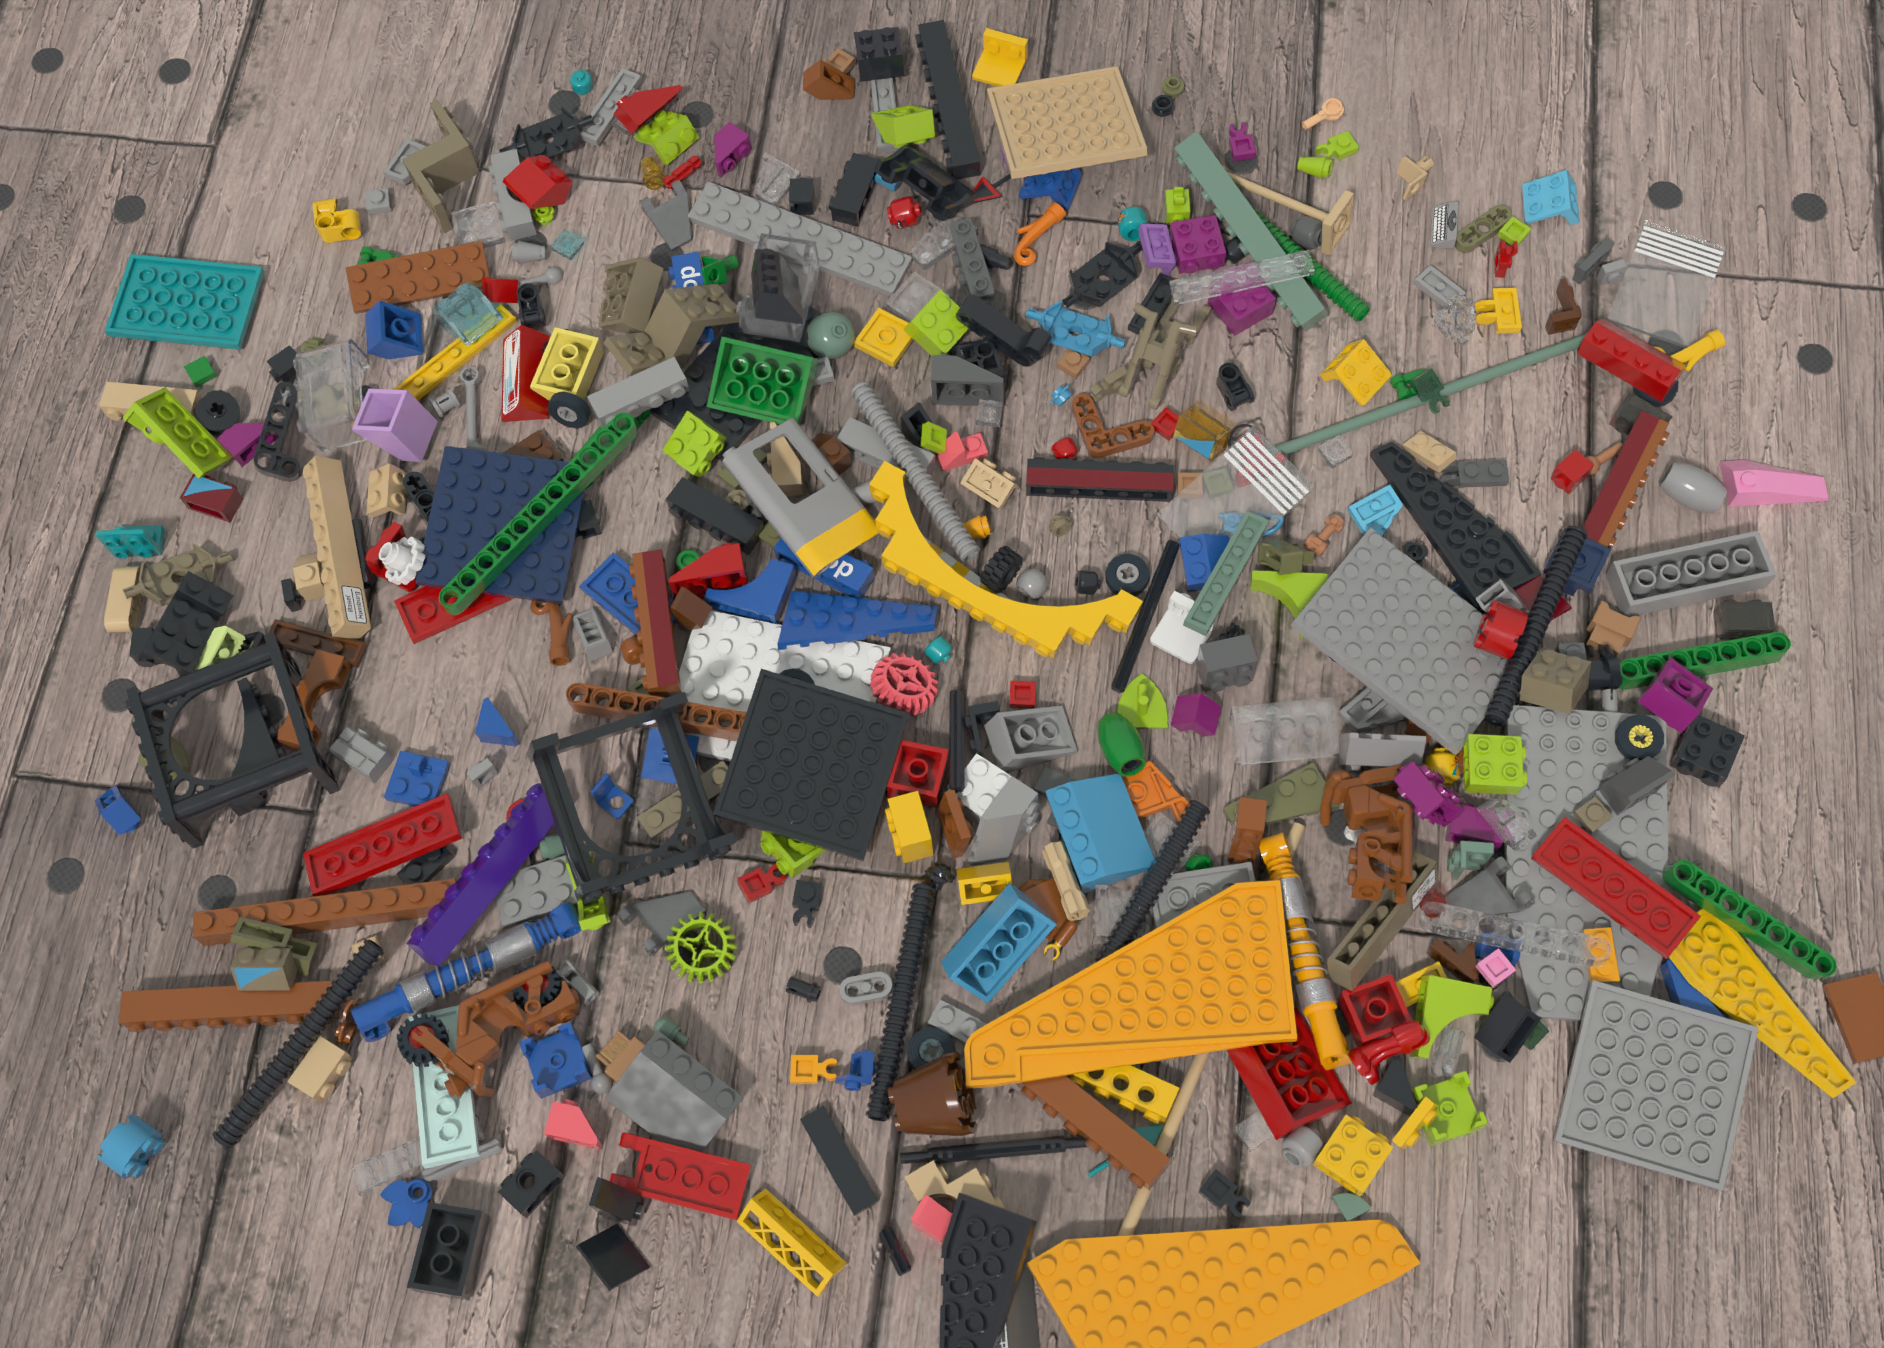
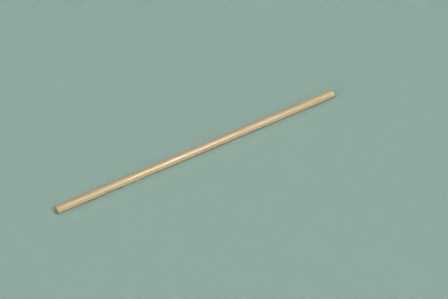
M1296 822L1293 823L1287 836L1292 855L1291 859L1305 830L1302 824ZM1210 1053L1194 1055L1155 1146L1166 1156ZM1144 1186L1142 1189L1137 1188L1117 1236L1134 1234L1153 1187L1150 1191Z

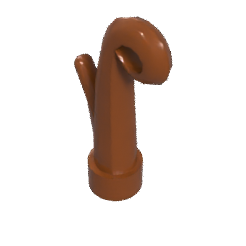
M532 601L531 611L534 614L542 615L549 612L550 664L554 666L568 664L570 656L569 649L567 648V636L573 615L568 613L563 622L558 604ZM546 603L543 607L539 608L540 604Z

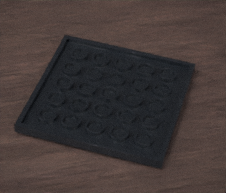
M761 669L713 816L864 862L909 713Z

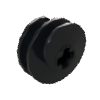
M213 390L199 400L195 408V416L197 421L210 434L222 435L226 429L239 422L240 409L236 399L230 393L222 390Z

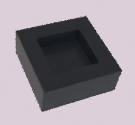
M292 579L281 580L285 604L291 612L302 610L300 600H303V598L297 591Z

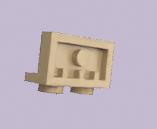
M984 458L983 462L974 459L960 484L997 508L1002 509L1013 490H1018L1020 485L1014 482L1016 477L1006 471L1002 474L996 471L997 465Z

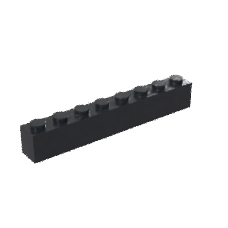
M940 20L918 24L919 34H915L917 48L921 47L922 49L919 55L921 65L926 66V69H924L925 82H930L928 87L929 98L935 102V104H932L934 118H939V122H937L939 136L943 135L944 140H941L943 154H948V158H946L947 171L952 172L953 177L957 180L980 176V159L945 22Z

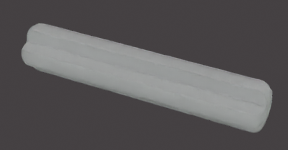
M493 1137L479 1143V1157L427 1169L423 1168V1178L426 1182L431 1183L502 1151L501 1143L497 1137Z

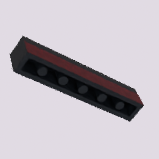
M1036 457L1027 460L1026 496L1172 502L1174 465L1164 462L1146 464L1139 461L1122 463L1115 460L1099 462L1091 459L1075 461L1067 458L1051 460Z

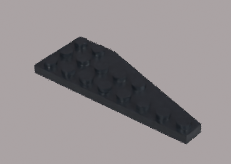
M1394 442L1387 443L1371 451L1370 457L1475 608L1480 607L1476 598L1500 579L1515 590L1532 579L1541 576L1512 534L1508 531L1503 532L1495 526L1494 520L1490 517L1485 518L1474 509L1475 506L1453 488L1446 483L1442 484L1434 478L1435 474L1428 469L1426 471L1414 462L1415 459Z
M958 1194L941 1251V1258H944L943 1274H941L943 1305H940L939 1348H998L1037 1223L1036 1220L967 1194Z

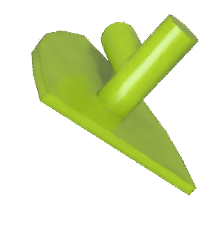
M1141 673L1124 690L1118 703L1117 712L1131 721L1135 728L1168 729L1167 708L1163 696L1156 685Z

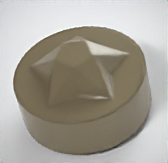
M733 490L726 497L728 503L745 512L751 506L747 505L746 493L743 490Z

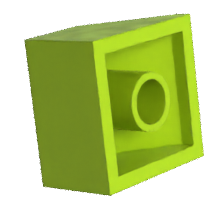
M906 105L871 113L872 119L885 143L894 145V148H900L910 142L915 144L926 143L928 138L935 137L932 109Z

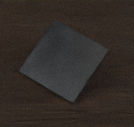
M618 1224L576 1246L609 1291L650 1268L649 1264Z

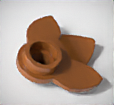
M350 998L344 1007L343 1022H340L334 1036L338 1038L337 1044L341 1046L343 1043L350 1045L355 1036L357 1025L353 1024L354 1018L350 1009L359 1006L362 998H358L354 1005L355 999Z

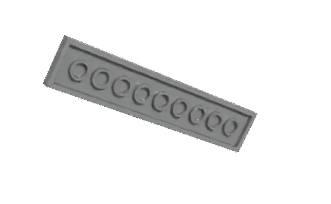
M707 182L687 216L691 223L761 249H772L775 252H779L782 257L894 298L913 263L912 256L711 182Z

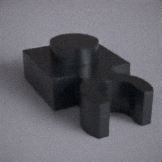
M796 880L792 906L793 908H799V910L793 915L794 926H798V921L801 917H806L808 919L807 927H812L813 917L811 910L819 911L823 890L822 883Z
M1217 1169L1214 1170L1198 1191L1199 1194L1219 1210L1226 1204L1231 1215L1237 1219H1240L1242 1214L1236 1210L1235 1205L1242 1203L1248 1208L1251 1204L1246 1197L1234 1194L1238 1186Z

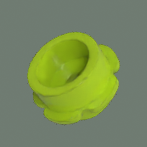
M552 206L535 208L532 211V216L538 224L548 225L554 219V208Z

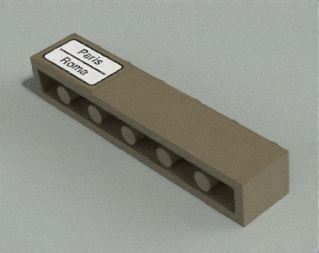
M1415 851L1412 852V882H1406L1405 903H1396L1394 901L1395 890L1388 889L1385 886L1379 901H1373L1327 959L1329 980L1351 991L1354 990L1438 882L1437 861Z

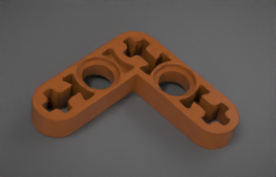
M1078 394L1073 398L1072 412L1090 456L1102 458L1147 445L1153 440L1155 430L1149 421H1137L1105 431L1093 399L1087 394ZM1079 403H1083V405L1086 406L1087 414L1084 415V411L1082 407L1079 406ZM1091 421L1096 423L1097 427L1093 430H1087L1083 425ZM1143 429L1144 432H1147V435L1143 436L1139 431ZM1117 435H1124L1127 441L1119 444L1115 442L1114 438ZM1098 442L1099 445H1102V448L1098 449L1094 446V443Z

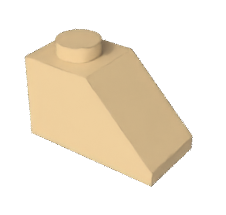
M317 553L297 557L293 566L297 591L305 602L325 597Z

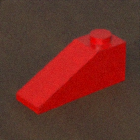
M681 85L635 92L629 98L625 95L616 103L618 108L613 115L633 134L657 112L674 100L683 88Z

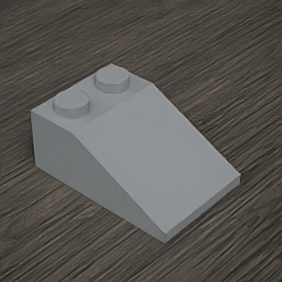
M1063 706L999 712L984 725L997 767L1003 771L1027 768L1078 752Z

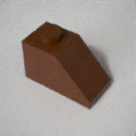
M819 433L811 440L839 476L852 466L850 451L835 436Z

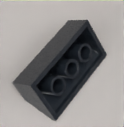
M768 248L762 250L755 249L751 272L755 318L803 325L804 320L798 276L779 252Z

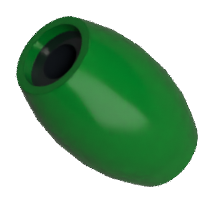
M1113 712L1103 716L1097 724V735L1100 749L1105 759L1121 776L1130 777L1138 774L1146 765V756L1143 741L1137 729L1121 713Z

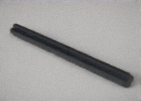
M1172 540L1166 542L1111 684L1113 691L1123 693L1179 550L1178 542Z

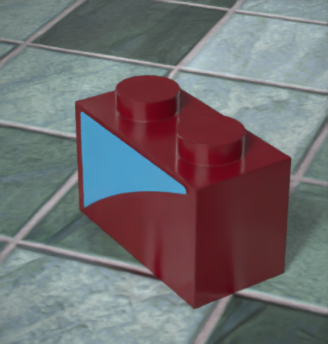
M193 474L180 496V499L188 509L229 523L243 501V497L235 485L229 482H224V484L217 482L208 475L198 479Z

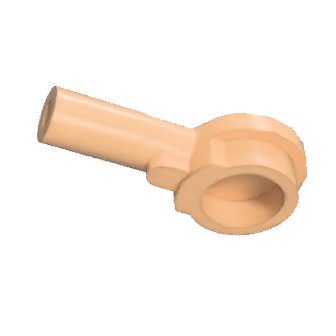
M1336 98L1328 99L1323 103L1319 113L1302 122L1303 128L1307 130L1325 119L1335 121L1341 118L1344 113L1341 101Z

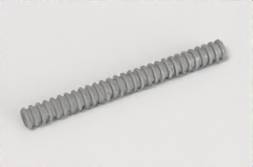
M868 382L857 384L852 389L851 396L855 398V402L858 403L859 408L862 409L871 426H874L873 429L877 432L885 447L889 449V453L893 455L897 465L906 472V478H908L909 483L913 484V489L916 490L917 495L920 496L921 501L924 502L925 507L928 508L929 513L932 514L933 519L936 520L937 525L940 526L941 531L944 532L945 537L948 538L949 543L952 544L961 561L972 560L980 552L979 546H976V542L972 539L960 518L956 516V512L952 510V506L948 504V500L944 498V494L940 492V488L936 486L932 476L928 474L927 469L924 468L915 451H912L913 448L909 445L901 430L897 428V424L893 422V418L889 416V412L882 405Z

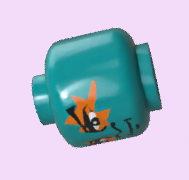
M1139 207L1125 208L1119 213L1117 218L1119 233L1123 239L1128 241L1140 240L1138 228L1141 224H1148L1147 216L1143 209Z

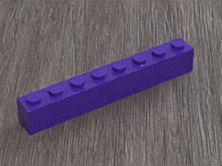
M537 783L529 788L526 793L527 796L522 803L516 805L511 810V816L505 823L497 827L494 832L495 836L489 843H486L479 849L477 858L462 870V876L456 883L447 888L444 894L445 897L439 904L434 905L429 910L427 919L412 931L411 938L406 944L428 964L440 966L555 824L541 783Z

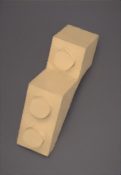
M931 1161L904 1177L918 1205L924 1195L932 1199L946 1198L956 1202L958 1194L964 1193L1005 1209L1000 1198H993L989 1188L992 1185L984 1172L979 1174L977 1168L946 1184L949 1177L942 1165L937 1167L935 1162Z

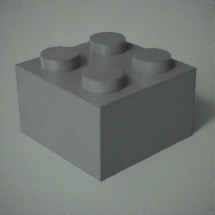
M1250 634L1200 644L1196 667L1204 692L1210 690L1211 692H1219L1233 685L1242 687L1253 681L1258 660Z

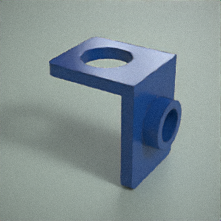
M607 773L595 784L590 792L595 803L617 820L634 803L633 798L615 786L610 775ZM617 796L622 797L624 805L620 809H612L609 805L611 799Z

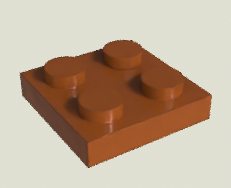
M955 790L944 792L937 815L952 858L954 859L963 856L973 832L970 822L965 821L962 799L960 797L957 798Z

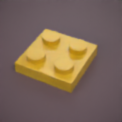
M878 308L855 339L854 347L895 367L914 339L903 330L909 324L908 322Z

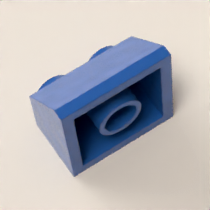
M379 300L365 314L368 354L389 360L417 356L423 353L421 313Z
M1198 534L1179 538L1187 592L1202 590L1229 543V536Z

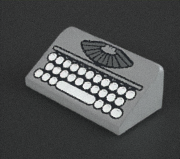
M1458 201L1432 207L1430 247L1454 248L1457 238Z

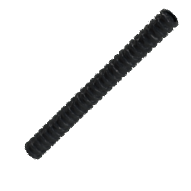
M1566 527L1565 533L1557 547V552L1553 556L1554 559H1552L1548 572L1542 582L1543 585H1541L1537 598L1534 600V605H1532L1531 611L1528 614L1522 636L1519 635L1520 638L1516 642L1518 643L1517 648L1508 660V665H1506L1502 678L1499 681L1500 685L1497 686L1496 692L1490 701L1491 705L1487 708L1488 712L1484 715V718L1494 726H1506L1510 712L1513 710V705L1516 704V699L1521 691L1522 675L1537 655L1536 652L1543 641L1542 638H1544L1545 631H1547L1554 611L1557 608L1556 605H1558L1559 599L1562 597V592L1565 590V585L1568 583V579L1574 569L1573 566H1575L1576 559H1578L1582 546L1588 536L1587 532L1581 527Z
M1189 800L1188 803L1190 805L1185 807V814L1180 815L1181 821H1177L1176 829L1173 828L1171 830L1173 832L1172 836L1168 835L1167 839L1169 841L1167 843L1164 842L1163 850H1159L1160 856L1155 857V864H1151V871L1146 872V879L1143 878L1142 886L1139 885L1137 887L1139 889L1138 893L1134 892L1133 896L1135 898L1133 900L1130 899L1129 907H1125L1126 913L1121 914L1120 917L1122 919L1120 922H1116L1117 928L1112 929L1113 934L1108 936V943L1103 944L1104 950H1100L1099 954L1101 955L1099 958L1096 957L1094 959L1096 962L1134 941L1132 939L1133 936L1138 935L1137 929H1141L1142 921L1145 922L1147 920L1145 918L1146 914L1150 915L1151 911L1149 909L1151 907L1154 908V901L1159 899L1158 894L1163 893L1162 887L1167 886V879L1172 878L1171 872L1176 871V864L1179 865L1181 863L1180 857L1185 856L1183 852L1188 850V844L1194 841L1192 839L1193 835L1197 836L1196 830L1201 829V822L1206 821L1205 815L1210 814L1208 807L1196 800Z
M926 884L913 885L912 890L914 892L910 895L912 900L909 901V906L911 908L907 910L909 916H906L905 919L907 924L904 925V929L906 931L903 932L902 937L904 939L900 943L903 947L899 949L901 955L898 956L897 960L899 963L896 964L898 971L894 973L896 979L892 982L894 987H892L891 993L893 995L889 997L891 1003L887 1006L889 1011L886 1013V1017L888 1019L884 1021L886 1028H883L882 1031L884 1034L881 1037L883 1044L879 1046L881 1052L877 1055L879 1061H876L878 1068L874 1070L876 1077L872 1079L874 1086H871L870 1089L873 1093L869 1095L871 1102L867 1104L869 1111L865 1113L869 1119L885 1122L890 1118L887 1115L891 1111L888 1088L893 1087L894 1080L898 1078L896 1071L900 1069L898 1062H901L902 1058L899 1055L903 1053L901 1046L905 1044L903 1038L906 1037V1032L904 1030L908 1028L906 1022L910 1019L908 1013H911L909 1006L913 1004L911 997H914L915 994L913 991L916 988L914 981H917L918 976L916 973H919L917 966L921 964L919 958L923 955L921 950L924 948V944L922 942L926 940L924 934L928 930L925 926L929 924L927 918H930L931 913L929 910L932 909L930 903L933 902L934 898L932 895L935 894V889Z
M365 939L363 941L364 946H359V952L353 954V960H348L347 963L349 965L347 967L344 966L342 968L343 972L337 974L338 979L331 982L332 986L326 988L327 993H322V999L315 1002L316 1007H311V1013L305 1015V1021H300V1027L294 1029V1035H289V1041H285L283 1043L284 1047L278 1049L279 1054L272 1057L273 1061L267 1063L268 1068L261 1071L262 1075L256 1077L257 1082L251 1084V1090L247 1089L245 1091L246 1096L240 1098V1103L234 1105L235 1110H231L229 1112L230 1116L224 1118V1124H220L218 1126L219 1130L213 1132V1138L219 1144L226 1148L234 1147V1141L240 1139L239 1134L245 1133L244 1128L251 1125L250 1120H255V1114L260 1113L262 1110L261 1106H266V1100L272 1098V1092H277V1086L283 1084V1078L287 1079L289 1076L288 1072H292L294 1070L293 1066L299 1064L298 1059L305 1056L304 1051H309V1045L315 1043V1037H320V1031L326 1029V1023H331L330 1018L337 1015L336 1011L342 1009L341 1004L346 1003V998L353 995L352 990H356L358 988L357 984L363 982L362 977L369 974L368 970L374 968L373 963H378V957L385 954L378 944L370 939Z

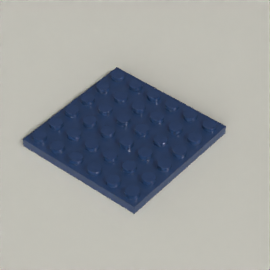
M445 446L424 540L425 547L422 553L425 554L422 568L417 572L416 584L444 588L569 462ZM572 476L569 479V481L574 482L578 480L580 476ZM586 488L481 594L564 604ZM555 493L552 498H560L562 493ZM538 510L535 516L543 515L545 510ZM522 527L517 531V533H525L528 530V528ZM503 545L500 551H507L511 545ZM493 562L485 563L482 568H490ZM468 580L465 586H472L476 580Z

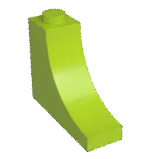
M1252 570L1250 590L1263 592L1277 598L1287 606L1296 619L1328 580V574L1297 572L1278 575L1277 571Z
M1433 975L1421 976L1414 1020L1430 1034V1041L1422 1048L1411 1053L1409 1057L1429 1059L1430 1050L1436 1037L1453 1020L1465 1015H1489V1011L1494 1004V996L1491 995L1492 987Z

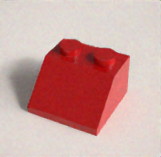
M545 155L527 157L503 179V183L530 209L565 204L573 182L565 175L564 171L555 166L550 158Z

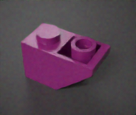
M730 121L714 135L715 164L718 176L722 178L727 172H730L735 164L742 158H745L752 150L749 135Z

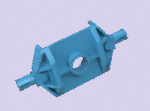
M1061 300L1042 312L1031 308L1027 310L1026 318L1039 321L1038 325L1041 326V329L1046 330L1052 336L1050 342L1052 344L1091 357L1106 347L1109 348L1110 345L1122 349L1125 347L1126 339L1111 334L1109 316H1106L1105 321L1062 308L1063 301ZM1071 332H1078V333H1080V335H1078V336H1073V335H1071L1070 333H1071Z

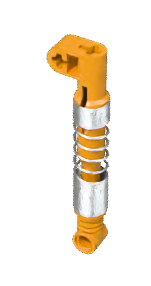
M1284 832L1262 838L1259 848L1266 864L1270 881L1280 880L1285 929L1286 933L1289 932L1286 938L1291 939V943L1287 945L1291 954L1289 962L1294 965L1295 971H1293L1292 975L1297 976L1299 982L1296 985V991L1299 996L1302 1012L1309 1018L1320 1062L1326 1071L1352 1064L1353 1062L1349 1056L1350 1048L1348 1042L1341 1032L1336 1018V999L1331 981L1326 979L1328 971L1322 967L1324 958L1318 954L1321 949L1320 944L1314 941L1317 932L1310 929L1313 919L1302 880L1295 873L1294 866L1292 865V855ZM1308 930L1314 933L1313 939H1310Z

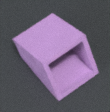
M368 389L352 430L402 461L422 462L438 421L408 390Z

